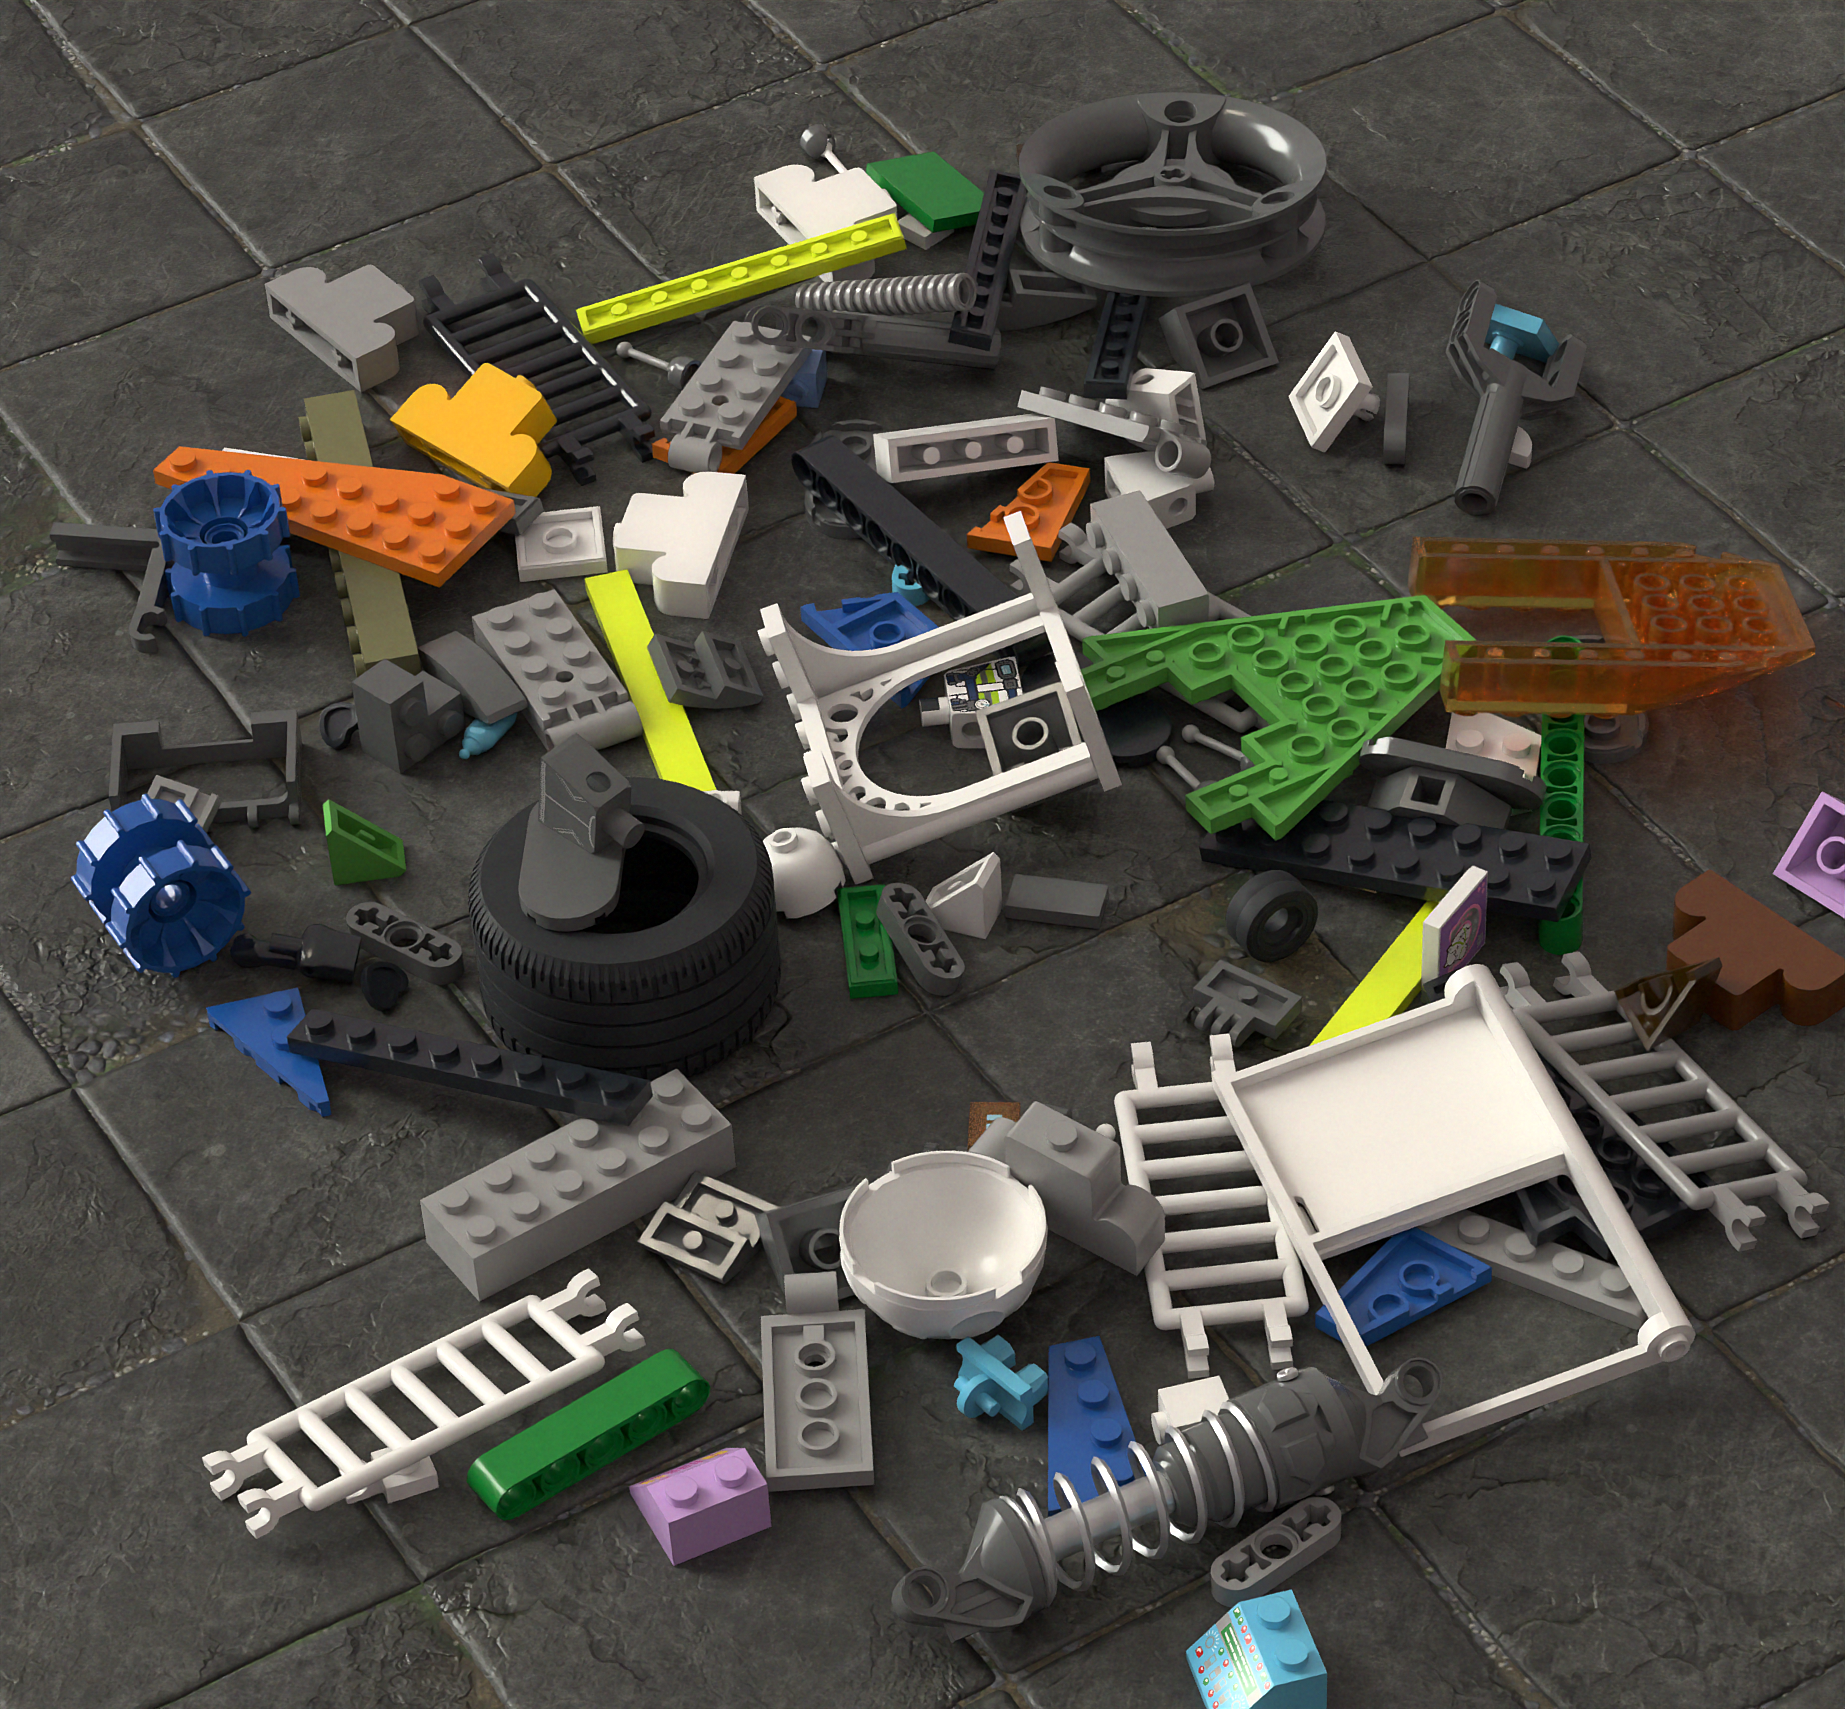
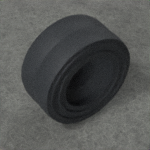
M1281 870L1266 871L1250 879L1234 895L1226 913V927L1230 936L1249 956L1261 962H1275L1293 954L1307 941L1318 919V905L1314 896L1293 875Z

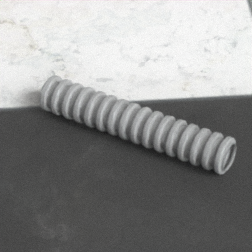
M967 273L847 280L843 282H817L813 284L805 283L798 288L795 296L796 308L831 312L832 310L888 316L896 314L944 313L948 311L970 310L976 301L977 292L973 278ZM810 317V318H808V319H806V320H807V321H811V320H814V319H813L812 317Z

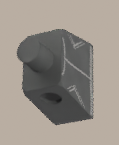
M573 734L541 757L538 821L589 853H598L613 841H617L624 848L629 849L637 844L645 830V826L630 815L632 787L629 781L579 734Z

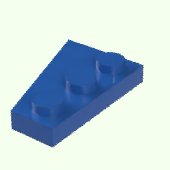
M1413 1227L1394 1234L1337 1292L1365 1346H1368L1491 1282L1492 1267L1423 1230ZM1324 1304L1315 1313V1328L1342 1342L1337 1332L1336 1324Z

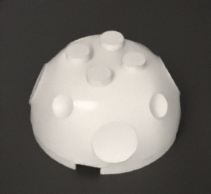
M931 1151L910 1155L891 1162L892 1171L869 1185L868 1180L865 1178L853 1190L842 1210L839 1228L841 1265L847 1281L858 1299L880 1318L892 1325L895 1330L920 1339H964L967 1336L975 1337L998 1326L1003 1319L1018 1310L1028 1299L1043 1268L1048 1226L1045 1209L1037 1191L1032 1184L1027 1189L1011 1176L1010 1166L993 1158L970 1152Z

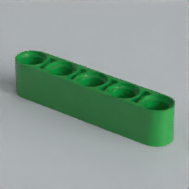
M674 1349L660 1351L481 1455L471 1465L467 1473V1483L498 1518L502 1520L517 1518L694 1414L707 1401L710 1394L709 1382L678 1351Z

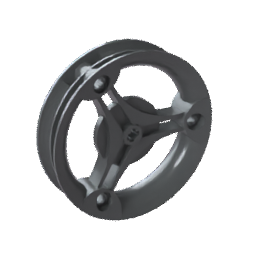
M1158 92L1126 95L1089 103L1067 111L1046 122L1023 145L1019 156V173L1025 188L1028 190V200L1023 206L1020 218L1021 237L1030 253L1049 269L1073 281L1107 291L1139 296L1190 297L1218 294L1248 283L1252 287L1273 280L1295 269L1311 257L1324 238L1326 221L1324 209L1318 200V189L1325 178L1327 170L1326 152L1319 138L1300 121L1274 108L1239 98L1205 93ZM1134 160L1142 162L1124 169L1113 180L1076 191L1065 184L1074 177L1096 168ZM1226 162L1248 167L1271 176L1285 186L1272 190L1265 195L1255 193L1235 185L1229 174L1213 165ZM1143 227H1180L1189 229H1154Z

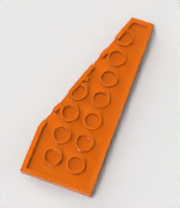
M181 446L153 470L155 484L171 490L172 485L180 486L192 479L206 475L208 470H212L213 473H244L246 470H251L252 476L261 478L270 485L279 484L282 504L287 511L291 534L439 588L516 514L514 500L442 474Z

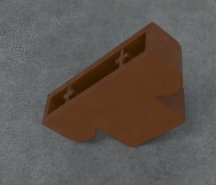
M1711 869L1683 886L1676 893L1672 927L1674 941L1667 947L1666 971L1719 957L1723 967L1704 1010V1013L1729 1030L1736 1031L1775 1004H1779L1782 1015L1789 1022L1801 1026H1812L1825 1021L1845 1007V959Z

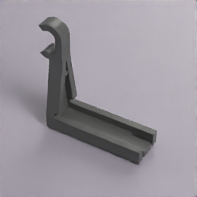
M54 522L49 535L51 541H55L57 550H59L56 557L57 565L146 572L128 631L135 650L143 653L158 651L155 637L151 633L143 634V632L149 625H159L161 627L168 623L165 610L162 609L169 595L165 569L172 568L175 561L164 560L161 539L158 537L157 529Z

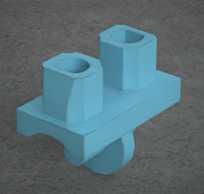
M999 1335L981 1345L969 1336L957 1343V1351L963 1357L958 1378L954 1383V1387L960 1391L957 1398L958 1410L968 1418H975L984 1412L993 1417L999 1412L1021 1431L1033 1424V1406L1048 1394V1376L1046 1372L1034 1363L1028 1364L1017 1373L1011 1371L1010 1368L1016 1365L1015 1352L1011 1345Z

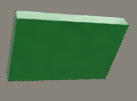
M934 151L867 163L866 173L881 189H886L891 199L932 233L977 224L984 192Z

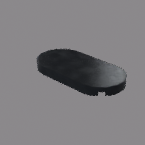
M1074 652L1080 670L1093 665L1083 653ZM1054 653L1035 660L1026 668L1021 678L1022 694L1061 681L1055 664L1057 661ZM1144 693L1134 695L1105 709L1096 711L1115 766L1116 762L1128 763V768L1151 764L1157 760L1156 754L1160 747L1170 746V738L1172 736L1171 718L1163 707Z

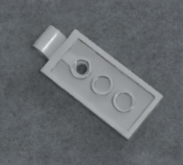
M733 321L660 420L662 433L675 435L668 452L669 466L694 473L717 472L722 459V446L739 450L743 449L808 358L812 349L762 343L755 338L751 331L750 322ZM758 326L760 333L767 338H774L782 331ZM802 335L805 340L812 342L810 336Z
M1042 386L1039 394L1021 391L1017 406L1019 408L1157 446L1155 461L1158 468L1164 472L1198 479L1204 476L1210 467L1211 455L1206 447L1207 440L1186 435V425L1162 419L1160 427H1157L1158 418L1131 411L1129 418H1125L1127 412L1125 408L1100 402L1099 409L1097 410L1095 409L1096 401L1093 399L1070 394L1067 402L1064 401L1065 392Z
M836 1271L784 1275L787 1314L761 1316L765 1457L768 1492L875 1485L865 1309L839 1311ZM814 1361L823 1363V1365L816 1367L807 1366Z

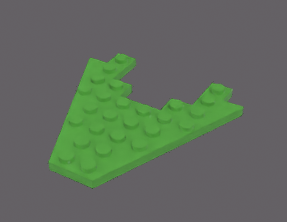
M1426 595L1088 636L1082 639L1083 654L1093 665L1081 669L1095 711L1105 709L1112 704L1144 693L1166 682H1169L1192 705L1208 700L1230 689L1234 690L1269 724L1265 728L1241 737V752L1255 766L1186 794V810L1210 834L1253 818L1276 841L1286 835L1345 778L1353 774V771L1360 765L1359 757L1364 741L1371 739L1375 745L1377 738L1390 737L1476 656V639Z

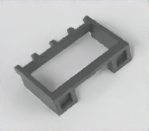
M297 709L252 712L251 730L253 739L164 746L159 720L113 724L109 781L111 811L126 805L128 770L286 757L287 792L283 796L220 802L221 804L207 832L213 831V823L248 820L250 829L259 828V819L289 817L291 825L301 824L303 743Z

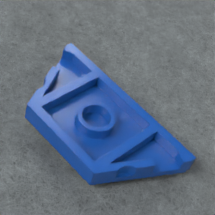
M898 592L878 594L871 598L841 599L842 608L816 611L814 603L800 607L801 621L833 649L864 651L883 648L939 628ZM930 676L906 686L890 699L900 708L906 707Z

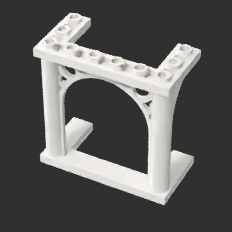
M1021 511L1003 518L1032 593L891 646L873 650H838L816 644L796 632L783 617L778 603L760 609L765 628L758 630L761 643L767 656L776 654L778 661L772 663L776 677L782 689L790 686L792 693L787 695L791 711L796 721L802 719V722L796 723L795 727L804 750L811 748V751L804 753L803 757L809 775L801 779L805 794L811 806L817 803L820 804L821 810L816 811V816L825 838H835L836 842L831 844L839 855L843 869L848 867L855 885L873 879L869 864L1099 778L1104 792L1122 785L1060 611ZM1047 633L1057 661L1055 664L1084 738V743L965 788L938 795L907 796L896 794L877 786L865 776L860 768L858 759L862 734L872 716L893 695L906 686L927 676L1038 634ZM842 710H852L858 713L853 720L848 722H835L830 719L834 713ZM837 735H848V737L840 742ZM861 792L866 793V795L863 798H861L860 800L857 799L856 794ZM885 804L886 806L885 809L874 807V805Z

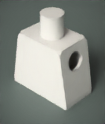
M1144 368L1133 375L1127 400L1106 399L1105 401L1106 404L1125 408L1127 410L1125 418H1129L1131 411L1158 418L1157 427H1160L1162 419L1187 426L1186 435L1206 440L1195 373ZM1126 438L1128 442L1148 451H1155L1157 448L1154 445Z
M1156 450L1105 457V492L1108 498L1140 490L1165 529L1192 520L1196 515V494L1214 489V478L1210 467L1206 474L1198 479L1164 472L1156 464Z

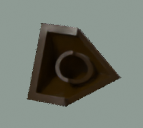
M1719 957L1643 976L1614 991L1619 1004L1647 1051L1700 1022L1723 967Z

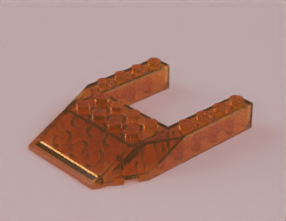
M1413 537L1408 576V588L1411 597L1426 595L1441 609L1445 606H1464L1471 610L1484 611L1490 607H1510L1516 611L1527 612L1532 611L1534 608H1554L1567 613L1576 612L1579 609H1593L1606 642L1445 640L1440 693L1446 712H1454L1460 716H1474L1478 713H1500L1508 717H1520L1524 714H1547L1555 718H1566L1572 714L1612 719L1618 715H1637L1721 694L1815 656L1816 646L1783 572L1777 563L1759 559H1747L1741 555L1723 552L1720 559L1696 554V545L1683 542Z

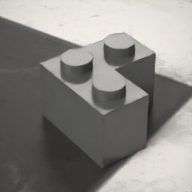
M383 659L351 682L362 752L399 774H402L418 761H421L425 756L466 728L461 692L424 671L414 676L390 661Z

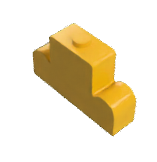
M489 363L482 364L453 398L450 397L445 388L438 384H427L418 388L390 419L407 445L481 488L537 497L551 479V466L537 444L556 424V416L543 395L537 391L536 387L528 379L521 375L514 378Z

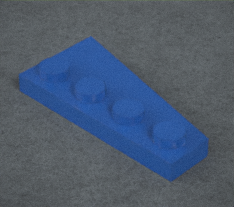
M1100 1336L1049 1346L1048 1517L1062 1512L1053 1487V1479L1056 1472L1068 1477L1081 1503L1099 1496L1090 1470L1093 1456L1106 1462L1119 1487L1136 1480L1127 1455L1130 1441L1136 1442Z

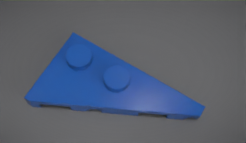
M298 987L206 1008L211 1028L215 1031L219 1028L223 1029L234 1039L235 1048L244 1055L254 1058L256 1065L277 1083H288L297 1091L299 1101L307 1108L317 1111L322 1117L332 1115L318 1059L290 1053L286 1037L306 1016Z

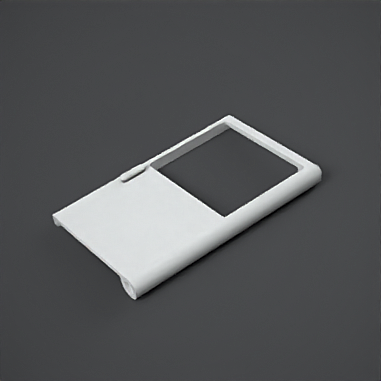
M1480 964L1466 966L1450 976L1445 985V998L1229 1075H1226L1223 1068L1211 1072L1213 1089L1323 1305H1326L1333 1318L1337 1332L1368 1393L1377 1395L1384 1381L1322 1260L1558 1175H1567L1571 1179L1649 1318L1639 1329L1638 1345L1423 1423L1422 1425L1428 1439L1399 1451L1401 1457L1660 1362L1678 1360L1689 1351L1696 1335L1682 1307L1488 967ZM1296 1202L1302 1203V1204L1304 1205L1305 1209L1307 1210V1212H1308V1214H1309V1216H1310V1218H1311V1220H1312V1222H1313V1224H1314V1226H1315V1228H1316V1230H1317V1233H1316V1231H1315V1229H1314V1227H1313V1225H1312V1223H1311L1309 1217L1307 1216L1305 1210H1304L1302 1207L1298 1206V1204H1297Z

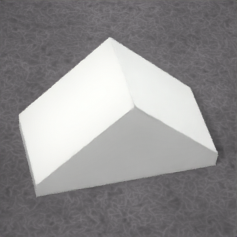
M994 852L932 888L926 903L943 930L986 939L1002 910L1000 858Z

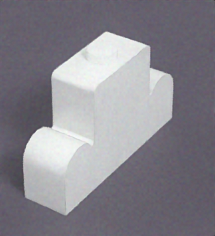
M788 165L754 177L758 213L789 245L895 213L897 218V205L891 199L888 191L881 189L861 168H853L816 182L813 170L803 165ZM875 259L822 274L819 277L824 282L866 280L875 273Z
M720 472L695 473L689 476L683 483L684 497L636 493L631 497L622 523L615 524L613 547L616 572L628 569L633 583L653 585L655 606L663 614L709 619L749 510L746 475Z

